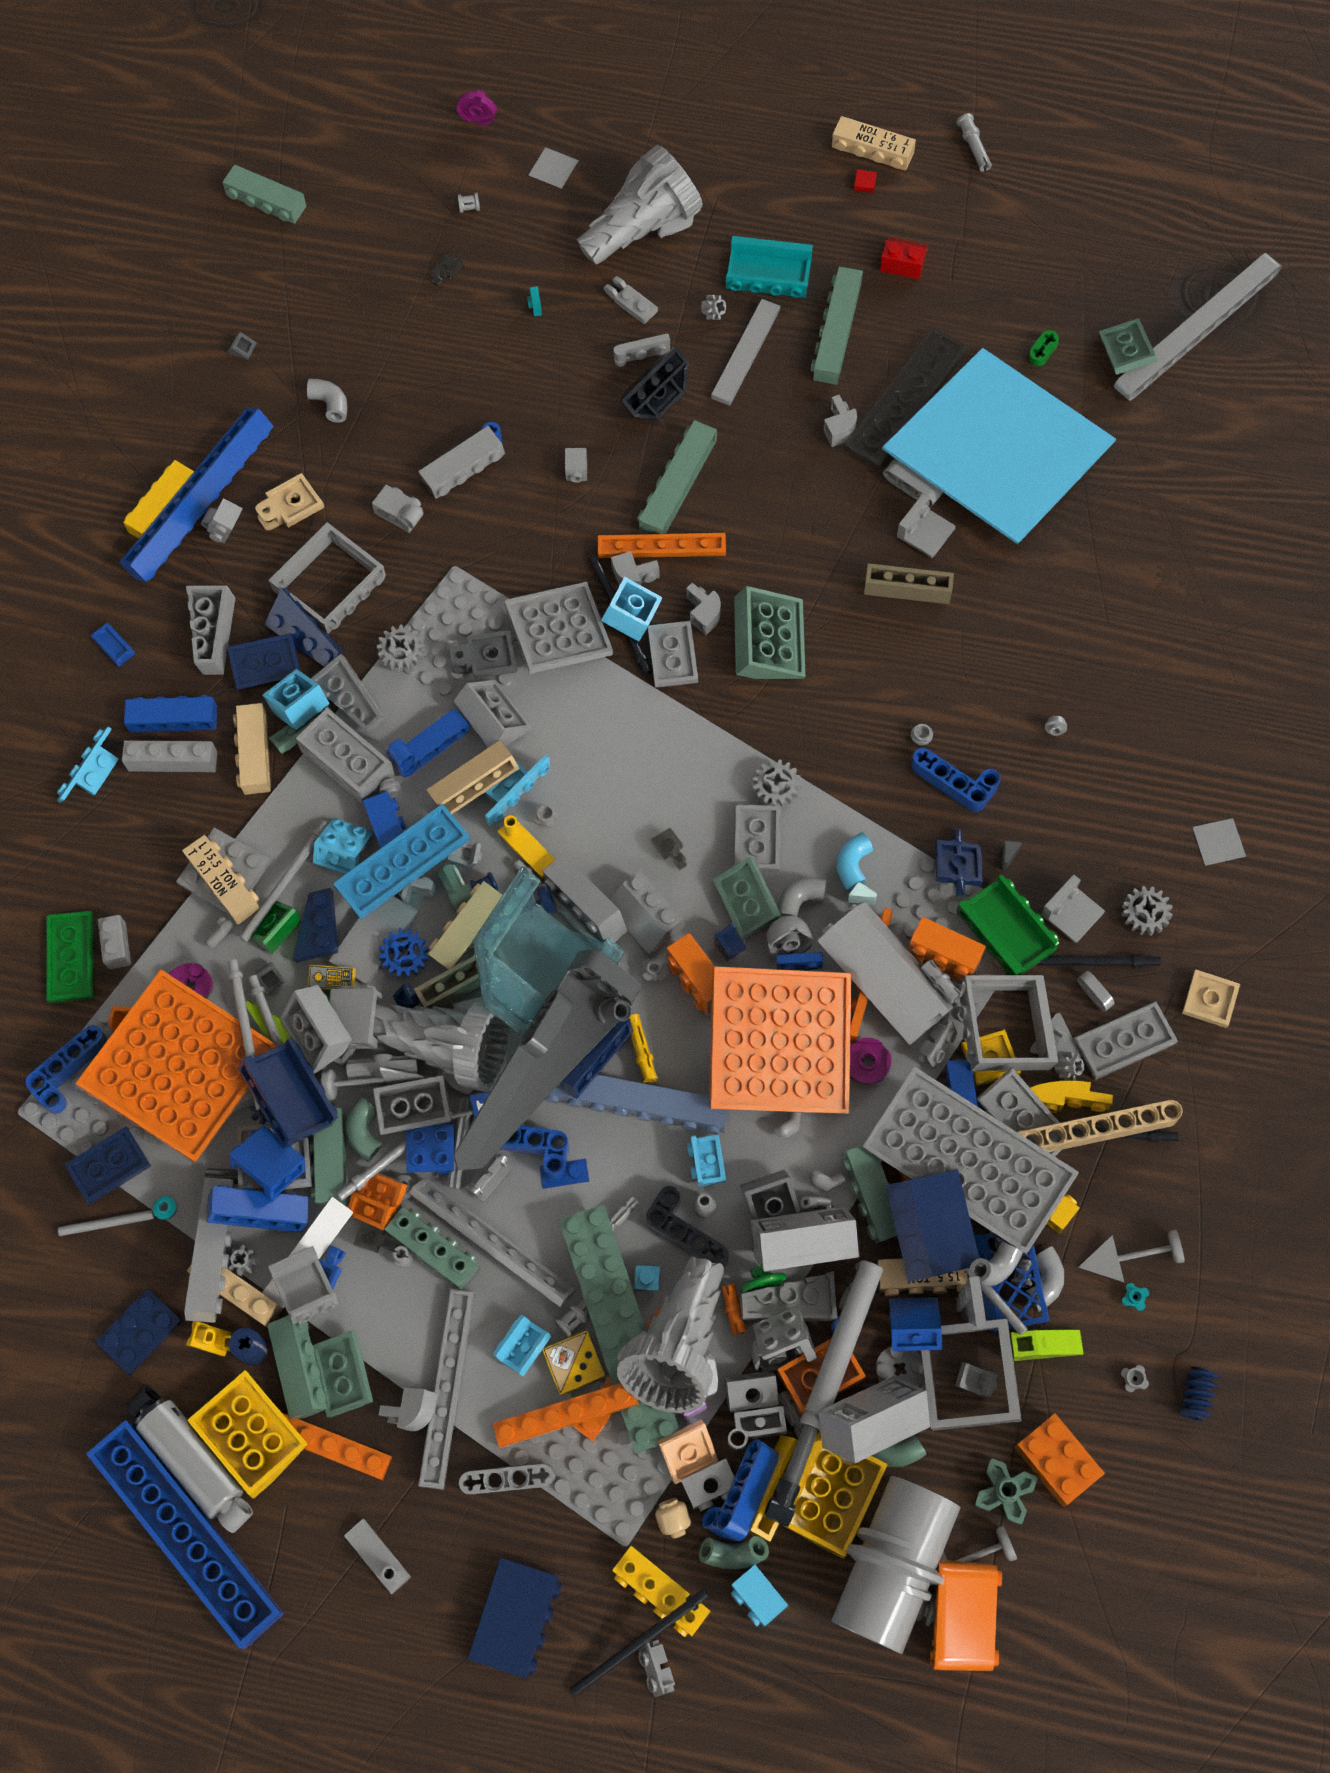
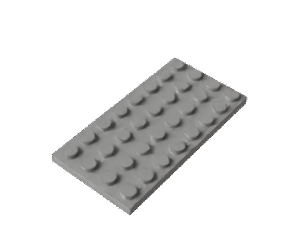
M915 1066L863 1145L865 1149L911 1179L958 1169L969 1217L1025 1254L1029 1252L1079 1173Z

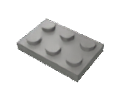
M691 621L649 625L648 635L655 688L698 683Z
M736 805L734 866L748 857H752L759 871H780L781 806Z

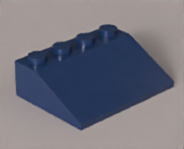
M958 1169L886 1185L908 1282L970 1268L973 1261L979 1259Z

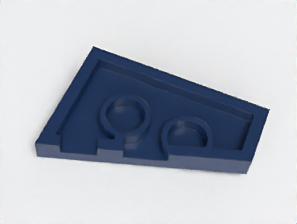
M331 888L311 892L308 895L292 959L296 963L338 953L334 892Z

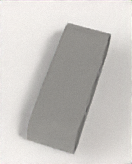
M896 458L883 472L884 477L890 483L914 499L918 500L922 494L930 498L928 507H932L944 493Z

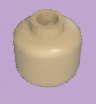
M672 1498L659 1504L655 1516L661 1533L671 1535L672 1538L685 1535V1529L691 1524L686 1504L678 1501L677 1498Z

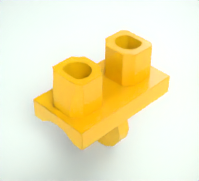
M193 1321L192 1333L186 1345L219 1356H225L226 1351H230L229 1339L232 1333Z

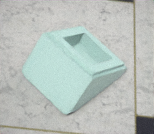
M858 882L849 894L848 902L856 904L866 902L869 905H874L877 893Z

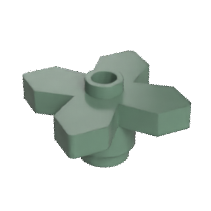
M991 1459L985 1474L993 1487L979 1491L974 1506L989 1512L1001 1504L1006 1520L1021 1525L1027 1510L1019 1497L1033 1492L1038 1478L1025 1471L1011 1478L1005 1463ZM1002 1488L1009 1489L1010 1494L1008 1497L1002 1493Z

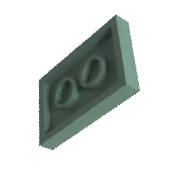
M1139 318L1099 331L1100 339L1116 375L1157 362L1155 352Z
M748 857L713 879L742 939H746L782 917L754 858Z
M349 1331L313 1345L316 1365L320 1371L322 1389L326 1396L327 1409L325 1412L327 1417H334L373 1402L356 1331Z

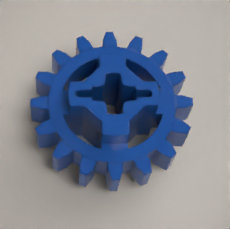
M400 928L397 935L391 931L390 939L383 938V943L386 946L379 947V951L383 953L379 955V960H385L382 967L383 969L389 967V975L397 972V978L400 979L401 975L405 974L408 979L411 972L416 976L418 975V967L420 969L425 968V964L422 961H428L429 956L425 955V953L429 952V948L423 947L426 942L425 939L418 940V932L411 935V929L403 933ZM415 946L418 947L419 957L413 952ZM389 950H390L391 953H393L394 956H395V957L393 958V961H392V962H391V960H390V958H389V955H388ZM405 950H408V956L403 955L400 957V951L405 952Z

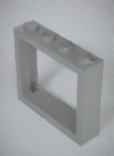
M328 522L269 579L272 590L279 594L281 588L287 587L332 542L371 571L325 619L290 592L291 597L303 606L302 609L309 617H313L317 622V626L327 634L337 629L341 621L347 615L352 614L356 606L362 600H365L376 585L379 586L384 581L386 576L382 564Z
M965 975L957 984L956 988L963 994L960 997L961 1006L959 1013L964 1023L963 1038L967 1042L968 1048L966 1059L970 1063L971 1071H1008L1010 1068H1013L1015 1071L1050 1070L1058 1063L1043 975ZM1028 990L1039 1058H983L972 991Z
M1007 1319L986 1321L987 1326L983 1327L964 1323L941 1326L942 1335L992 1329L999 1330L1009 1413L938 1420L930 1350H921L922 1360H918L920 1375L925 1377V1385H921V1388L927 1391L930 1426L933 1431L1022 1421Z

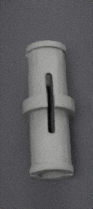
M933 960L926 962L921 967V971L933 982V987L936 990L939 989L951 1004L955 1003L963 995L949 980L950 976L944 974Z

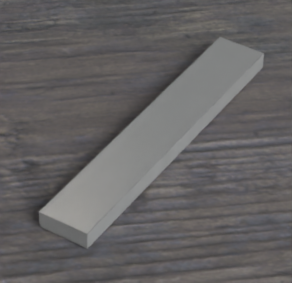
M761 299L714 388L711 399L729 406L731 405L780 311V305Z

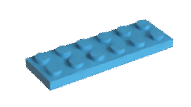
M441 804L342 876L333 885L362 920L471 840L470 836L444 804Z

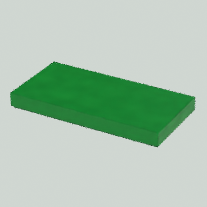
M83 911L46 915V1001L48 1003L94 999L93 912Z

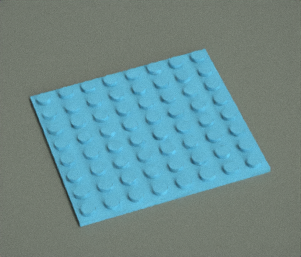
M982 348L882 449L1018 545L1116 441V438Z

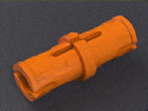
M728 1284V1287L726 1285L722 1286L721 1290L726 1306L724 1312L728 1314L731 1334L739 1335L740 1332L743 1334L747 1330L744 1320H741L736 1284Z

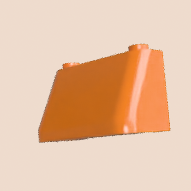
M940 1560L936 1570L945 1580L943 1585L935 1584L934 1640H932V1646L935 1649H933V1652L930 1651V1666L933 1670L993 1671L994 1666L999 1665V1650H995L997 1586L1002 1585V1571L997 1569L996 1564Z

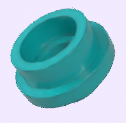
M161 1196L153 1204V1213L161 1220L172 1218L177 1211L175 1200L169 1196ZM168 1204L167 1210L161 1211V1206Z

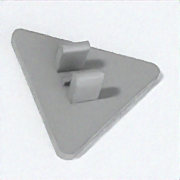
M1056 1013L1051 1022L1057 1057H1063V1052H1073L1074 1054H1079L1080 1058L1081 1053L1062 1015ZM1036 1041L1030 1048L1031 1054H1038Z

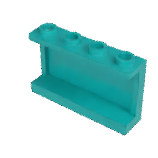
M732 236L728 273L726 274V289L806 298L813 245Z

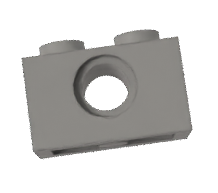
M773 1371L724 1377L727 1406L730 1412L739 1413L749 1411V1409L758 1408L759 1410L779 1405L776 1376ZM755 1388L758 1390L754 1398L746 1397V1392L749 1389Z
M725 1458L682 1479L681 1483L693 1509L699 1508L701 1512L714 1505L712 1501L720 1497L723 1501L726 1500L735 1477ZM714 1480L718 1484L717 1491L707 1493L704 1490L705 1482Z

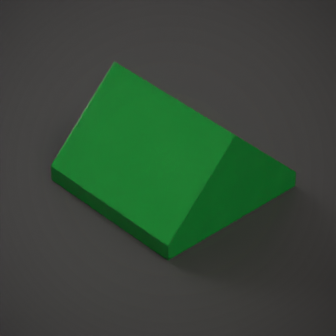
M276 901L250 939L272 955L301 923V919L293 907Z

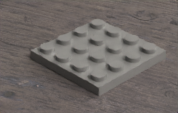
M587 582L504 600L508 617L529 674L613 655L612 646Z

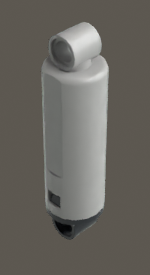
M147 1385L142 1386L126 1403L128 1411L137 1418L133 1427L208 1519L218 1517L220 1524L226 1530L235 1533L253 1515L250 1505L240 1498L244 1489L195 1431L169 1397L160 1398L158 1393Z

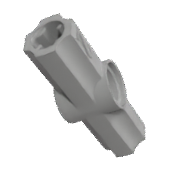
M377 1054L372 1056V1058L347 1060L346 1064L348 1080L383 1077L380 1067L419 1075L418 1059L408 1056L393 1057L390 1054Z

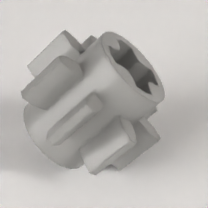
M706 295L707 300L702 301L701 304L702 313L706 315L707 320H720V315L726 311V302L721 299V295Z
M1063 1052V1057H1058V1063L1054 1068L1059 1078H1064L1065 1081H1075V1076L1082 1074L1084 1063L1079 1058V1054Z
M244 1245L239 1250L231 1248L233 1253L229 1257V1262L232 1265L228 1269L231 1272L237 1269V1275L240 1277L246 1271L251 1274L252 1265L258 1263L251 1258L255 1252L253 1250L246 1252L247 1249ZM240 1257L244 1258L245 1263L243 1265L238 1260Z

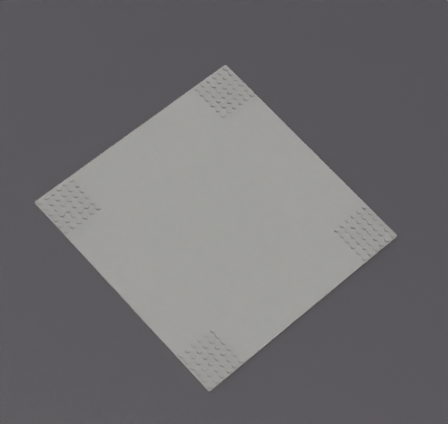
M454 566L403 628L406 630L408 626H411L412 632L417 630L419 637L423 638L425 651L422 652L423 659L417 658V666L412 663L410 665L411 670L403 667L402 672H400L398 667L391 670L390 664L384 666L383 661L379 658L361 681L386 720L369 733L342 709L339 708L335 715L388 759L386 750L392 742L402 739L406 744L451 710L457 709L470 724L453 701L466 683L489 680L497 681L532 726L528 733L506 746V748L512 754L514 760L527 771L546 754L550 759V769L544 776H540L535 781L530 791H525L520 796L518 803L514 807H509L504 812L503 818L498 823L494 822L491 826L486 823L485 815L496 803L487 797L485 792L452 814L470 836L471 840L467 844L481 843L480 851H482V858L479 864H476L471 869L456 865L465 884L469 885L472 891L471 880L476 881L487 876V873H492L498 886L497 891L507 898L506 903L496 916L539 899L537 889L528 880H524L521 877V873L513 865L516 861L521 860L528 868L529 866L497 833L504 826V819L509 815L515 816L517 821L555 860L564 854L609 900L626 880L641 870L684 919V929L650 956L629 932L608 948L621 961L619 967L642 986L630 1007L631 1015H640L650 1054H653L654 1057L652 1062L658 1080L648 1085L710 1096L711 1013L706 1015L703 1010L700 1012L693 1003L694 998L690 992L686 994L680 986L679 982L681 980L677 975L673 976L666 966L668 963L666 960L667 947L690 932L715 967L776 970V958L770 954L766 939L767 930L772 923L746 939L740 937L746 946V950L729 961H726L714 944V935L733 923L713 879L734 867L736 805L772 806L771 802L764 805V798L758 800V792H753V786L755 785L753 784V777H757L755 775L756 770L762 771L761 765L764 763L769 766L772 759L605 657L529 674L504 605V600L509 598L459 567ZM510 630L517 667L516 673L474 679L473 671L464 674L453 673L449 652L452 646L466 644L467 636ZM489 651V655L486 656L490 658H495V656H497L498 654H494L493 651ZM472 726L467 734L409 777H402L392 765L395 774L393 778L401 786L398 794L394 796L400 809L396 811L398 818L403 817L407 829L437 808L426 789L489 748L484 744L483 739ZM302 754L235 838L271 860V863L252 889L259 898L257 901L259 908H261L312 836L310 834L312 830L317 829L322 820L330 823L333 818L374 832L365 806L304 754ZM803 778L800 779L798 783L801 784V789L797 790L798 797H792L791 804L785 801L784 807H781L780 871H760L776 905L782 892L791 883L802 878L826 879L824 901L807 900L803 902L799 908L798 915L809 926L813 935L811 940L812 946L805 953H823L822 968L818 969H833V972L845 973L817 940L823 936L821 931L827 925L837 923L846 915L845 911L854 904L848 902L851 892H847L837 873V856L842 846L861 832L869 838L873 847V851L862 857L859 861V869L866 878V882L863 885L877 893L876 903L874 905L868 904V906L876 915H882L884 908L893 910L888 928L907 949L922 916L981 943L956 910L960 902L965 899L967 901L984 889L979 886L965 885L966 894L962 897L960 895L956 896L955 884L936 881L935 859ZM544 803L558 808L559 814L555 816V825L553 827H547L546 824H536L533 818L537 815L539 804ZM375 832L360 853L359 864L381 849ZM313 848L277 901L293 907L297 911L302 923L309 893L331 888L334 892L337 942L339 947L359 917L333 885L334 882L345 874L314 864ZM445 859L422 875L434 882L436 888L434 898L412 893L408 904L418 910L417 916L408 929H411V935H414L416 932L419 933L418 940H426L423 947L429 948L436 938L440 939L445 933L443 931L444 926L449 920L454 921L458 915L437 873L442 867L450 864L445 862ZM533 872L538 877V879L542 883H544L546 878L542 880L535 872ZM554 890L552 893L559 899L558 894ZM399 892L396 895H394L396 898L402 901L401 896H399ZM191 893L84 1028L91 1025L97 1026L109 1039L113 1034L108 1023L112 1006L133 1007L160 970L169 973L176 967L186 963H198L208 971L213 980L212 994L210 992L207 1000L239 1020L232 981L228 977L230 974L228 961L237 959L239 971L243 974L241 982L245 1003L250 1001L257 1004L255 997H252L250 993L252 989L248 978L269 962L275 965L286 982L269 994L265 992L263 994L270 1012L281 1017L294 991L308 987L310 965L333 966L329 963L333 954L298 963L294 962L292 959L301 927L300 923L271 955L252 939L245 943L239 938L257 912L237 925L230 914ZM542 904L499 921L498 924L503 940L479 937L460 962L462 963L495 944L507 964L508 972L443 1007L453 1010L454 1003L474 998L489 997L492 998L494 1004L507 1008L511 1019L509 1052L503 1069L543 1001L551 991L557 988L577 952L595 949L558 911L548 914ZM565 905L573 913L572 909ZM222 916H227L229 920H232L233 928L214 948L210 947L206 939L219 927L217 924L218 919ZM415 946L413 952L419 957L418 947ZM985 948L974 975H1006V972ZM405 950V952L400 951V957L403 955L408 956V950ZM429 950V952L425 953V955L429 956L428 961H422L425 964V968L420 969L418 967L417 976L411 972L408 979L405 974H402L399 979L397 978V972L389 975V967L383 969L381 966L369 983V986L375 987L382 994V999H377L376 1005L390 1007L391 1004L397 1005L393 995L404 983H410L414 990V988L448 969L428 955L431 951ZM390 953L389 955L391 962L395 957L393 953ZM659 958L665 961L663 972L666 974L665 979L661 981L644 980L645 968L642 965L645 959L650 961ZM949 975V980L954 984L955 987H957V984L959 982L955 981L952 978V976ZM355 979L354 989H361V986L364 984ZM852 979L851 1003L853 997L858 999V995L860 992L859 990H856L857 985L852 981ZM191 981L186 983V986L191 989L195 985V982L192 983ZM321 989L330 996L331 989ZM972 991L976 1019L994 991ZM960 998L955 1002L957 1006L941 1019L948 1023L952 1021L958 1033L954 1043L950 1044L947 1048L944 1059L941 1063L937 1064L935 1069L931 1068L928 1061L926 1063L921 1062L918 1059V1052L926 1040L934 1043L935 1040L931 1039L929 1035L936 1024L917 1041L909 1045L868 999L856 1041L861 1038H874L883 1043L882 1045L889 1050L891 1054V1067L884 1080L873 1085H863L850 1079L849 1114L802 1112L798 1132L788 1138L778 1137L775 1134V1127L788 1121L790 1112L729 1110L725 1132H719L718 1134L726 1183L698 1187L697 1180H692L690 1166H695L694 1157H689L687 1143H691V1136L696 1135V1138L713 1136V1134L706 1133L705 1129L696 1128V1130H688L682 1128L680 1124L673 1123L672 1126L660 1124L659 1120L650 1119V1121H642L636 1119L634 1115L627 1114L626 1117L614 1115L613 1111L604 1110V1112L592 1111L588 1106L581 1105L580 1108L568 1106L567 1102L558 1101V1103H550L545 1100L521 1126L564 1132L569 1142L567 1162L586 1159L589 1182L543 1189L540 1166H543L544 1155L499 1150L497 1153L503 1154L507 1161L514 1166L488 1198L482 1202L465 1188L481 1168L463 1170L459 1189L448 1188L449 1171H447L446 1175H439L438 1172L407 1173L406 1151L383 1168L379 1173L393 1179L401 1175H407L414 1180L415 1185L426 1177L575 1289L573 1295L559 1307L500 1261L493 1258L487 1251L476 1245L471 1239L456 1230L455 1227L439 1217L423 1203L419 1202L414 1196L402 1199L396 1214L402 1207L408 1211L410 1208L414 1209L422 1216L420 1220L426 1225L429 1222L440 1230L438 1233L444 1239L449 1236L459 1244L457 1249L462 1253L468 1251L478 1259L475 1263L478 1264L479 1270L463 1289L464 1291L474 1292V1300L454 1426L511 1467L541 1463L550 1464L555 1469V1479L550 1485L541 1488L619 1544L628 1546L672 1478L659 1446L638 1454L634 1453L621 1410L614 1412L594 1442L574 1429L573 1426H569L499 1448L493 1427L495 1422L600 1390L609 1377L589 1314L587 1315V1321L585 1323L581 1322L571 1332L572 1335L570 1337L588 1331L605 1378L560 1396L543 1350L524 1376L504 1365L493 1355L499 1342L504 1339L512 1324L521 1314L552 1336L544 1348L570 1338L559 1329L554 1321L561 1319L570 1310L572 1304L578 1305L584 1299L559 1219L603 1204L605 1205L608 1217H610L620 1205H624V1201L629 1196L634 1197L639 1202V1206L630 1212L631 1215L618 1228H615L614 1235L644 1325L646 1326L659 1306H662L665 1297H670L676 1283L682 1277L689 1259L694 1257L652 1231L647 1225V1211L659 1192L666 1186L676 1187L680 1192L681 1203L674 1215L727 1248L729 1261L724 1268L718 1290H721V1287L724 1285L728 1287V1284H736L740 1303V1295L743 1294L740 1287L744 1283L753 1280L750 1270L760 1266L754 1257L751 1218L740 1185L785 1170L791 1178L801 1213L821 1210V1208H803L800 1202L805 1196L828 1197L833 1201L832 1205L834 1208L844 1206L850 1211L858 1197L857 1194H853L850 1188L849 1181H851L849 1173L845 1172L842 1167V1154L847 1150L865 1144L914 1066L936 1080L947 1061L950 1060L963 1040L964 1023L959 1013L961 1006ZM420 1001L416 1006L422 1007ZM247 1009L250 1028L265 1037ZM851 1011L850 1020H852V1016H853V1013H854V1012H852V1011ZM631 1036L628 1037L598 1075L643 1083L639 1065L635 1062L637 1057ZM378 1043L377 1049H356L350 1060L372 1058V1056L377 1054H390L393 1057L405 1056V1052L386 1044ZM81 1050L74 1051L72 1058L79 1056ZM866 1056L865 1060H861L866 1067L874 1064V1061L870 1060V1056ZM94 1058L58 1087L67 1100V1106L61 1113L53 1114L49 1112L31 1093L19 1108L18 1114L76 1156H79L127 1126L150 1162L151 1167L119 1187L151 1210H153V1204L159 1197L169 1196L173 1198L177 1204V1211L167 1221L193 1240L196 1238L206 1169L238 1170V1167L236 1169L230 1167L229 1160L230 1152L237 1146L236 1127L260 1124V1118L256 1121L251 1118L255 1112L250 1107L239 1113L233 1110L198 1161L194 1163L98 1099L87 1095V1092L76 1086L75 1083ZM418 1059L419 1075H423L424 1079L438 1076L437 1071L440 1068L426 1065V1061ZM334 1062L329 1063L314 1073L318 1083H321L323 1069L329 1068L334 1070L337 1081L348 1080L346 1067L344 1068ZM62 1065L56 1066L54 1073H58L62 1069ZM42 1080L36 1088H40L43 1085L44 1080ZM385 1082L338 1087L336 1099L329 1102L333 1103L336 1108H342L344 1111L345 1130L346 1119L358 1099L362 1097L376 1108L373 1089L386 1086ZM446 1082L450 1110L453 1114L459 1111L461 1097H470L469 1095L485 1092L475 1089L470 1094H464ZM53 1097L50 1100L49 1105L55 1104L58 1100V1097ZM376 1114L369 1124V1131L374 1138L382 1143V1147L370 1162L361 1158L352 1149L346 1136L347 1185L356 1174H362L365 1169L371 1167L406 1139V1130L381 1135ZM471 1114L470 1125L474 1120V1114ZM457 1118L451 1119V1122H446V1123H441V1124H440V1125H450V1124H454V1136H455ZM314 1134L309 1136V1143L311 1140H314ZM513 1134L508 1142L515 1141L518 1136ZM532 1137L528 1143L537 1145L541 1139L539 1137ZM555 1140L552 1143L554 1148H560L564 1145L562 1140ZM310 1152V1162L312 1164L314 1163V1155H311ZM815 1170L829 1177L841 1172L846 1182L830 1191H823L811 1184L809 1175ZM311 1177L312 1187H315V1178ZM234 1184L235 1189H238V1184ZM311 1187L287 1189L280 1193H297L308 1197L307 1224L302 1233L229 1225V1232H232L231 1247L226 1246L225 1254H229V1257H231L233 1253L231 1248L239 1250L242 1245L246 1247V1252L253 1250L255 1254L251 1258L258 1263L252 1265L251 1274L246 1271L242 1275L263 1290L272 1280L268 1266L289 1257L324 1209V1207L319 1208L315 1201H312ZM352 1194L347 1197V1208ZM667 1194L663 1198L664 1202L668 1204L674 1203L677 1199L673 1194ZM701 1194H708L716 1202V1211L709 1218H700L693 1211L694 1200ZM703 1201L701 1204L704 1206L708 1205V1201ZM163 1204L160 1208L161 1211L167 1210L168 1204ZM654 1214L650 1220L655 1224H659L664 1218L660 1214ZM350 1216L320 1257V1260L325 1261L330 1246L346 1252L342 1261L337 1264V1267L341 1268L342 1271L333 1289L338 1304L334 1305L335 1307L326 1313L319 1312L313 1315L308 1322L331 1338L349 1331H356L364 1362L402 1389L415 1388L433 1392L450 1289H459L414 1254L410 1266L405 1268L397 1266L394 1262L393 1252L396 1253L394 1249L402 1245L389 1236L385 1230ZM679 1226L671 1229V1234L676 1237L684 1233V1230ZM695 1239L691 1242V1246L694 1249H701L704 1246V1242L700 1239ZM719 1252L718 1255L713 1254L714 1261L717 1262L718 1259L723 1260L722 1253ZM243 1257L238 1259L241 1265L245 1263ZM814 1264L771 1270V1273L782 1272L787 1275V1279L784 1282L775 1286L804 1280ZM636 1265L660 1266L659 1292L634 1290ZM722 1290L713 1311L716 1317L711 1331H714L707 1349V1351H710V1355H714L716 1359L718 1388L714 1395L706 1397L707 1409L691 1419L685 1420L682 1413H674L680 1430L701 1419L707 1427L726 1399L724 1377L741 1375L752 1359L751 1346L756 1338L753 1324L762 1320H744L747 1332L732 1335L728 1314L724 1312L726 1306ZM542 1468V1472L532 1474L533 1469H529L532 1482L534 1478H542L543 1482H546V1478L550 1477V1473L545 1472L544 1468ZM517 1470L518 1472H520L521 1474H523V1475L526 1477V1475H525V1473H524L523 1471Z

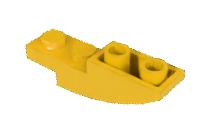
M1056 1081L1030 1087L1051 1113L1061 1111L1064 1103H1068L1067 1105L1073 1108L1086 1106L1091 1107L1093 1111L1104 1112L1109 1110L1113 1102V1095L1091 1092V1082Z

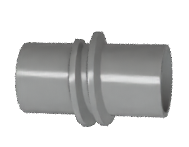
M890 1476L870 1527L858 1529L857 1535L863 1541V1544H849L846 1552L855 1560V1564L831 1621L902 1654L923 1601L931 1600L932 1594L928 1591L930 1584L943 1585L945 1578L939 1574L936 1568L961 1507L926 1488L899 1477Z

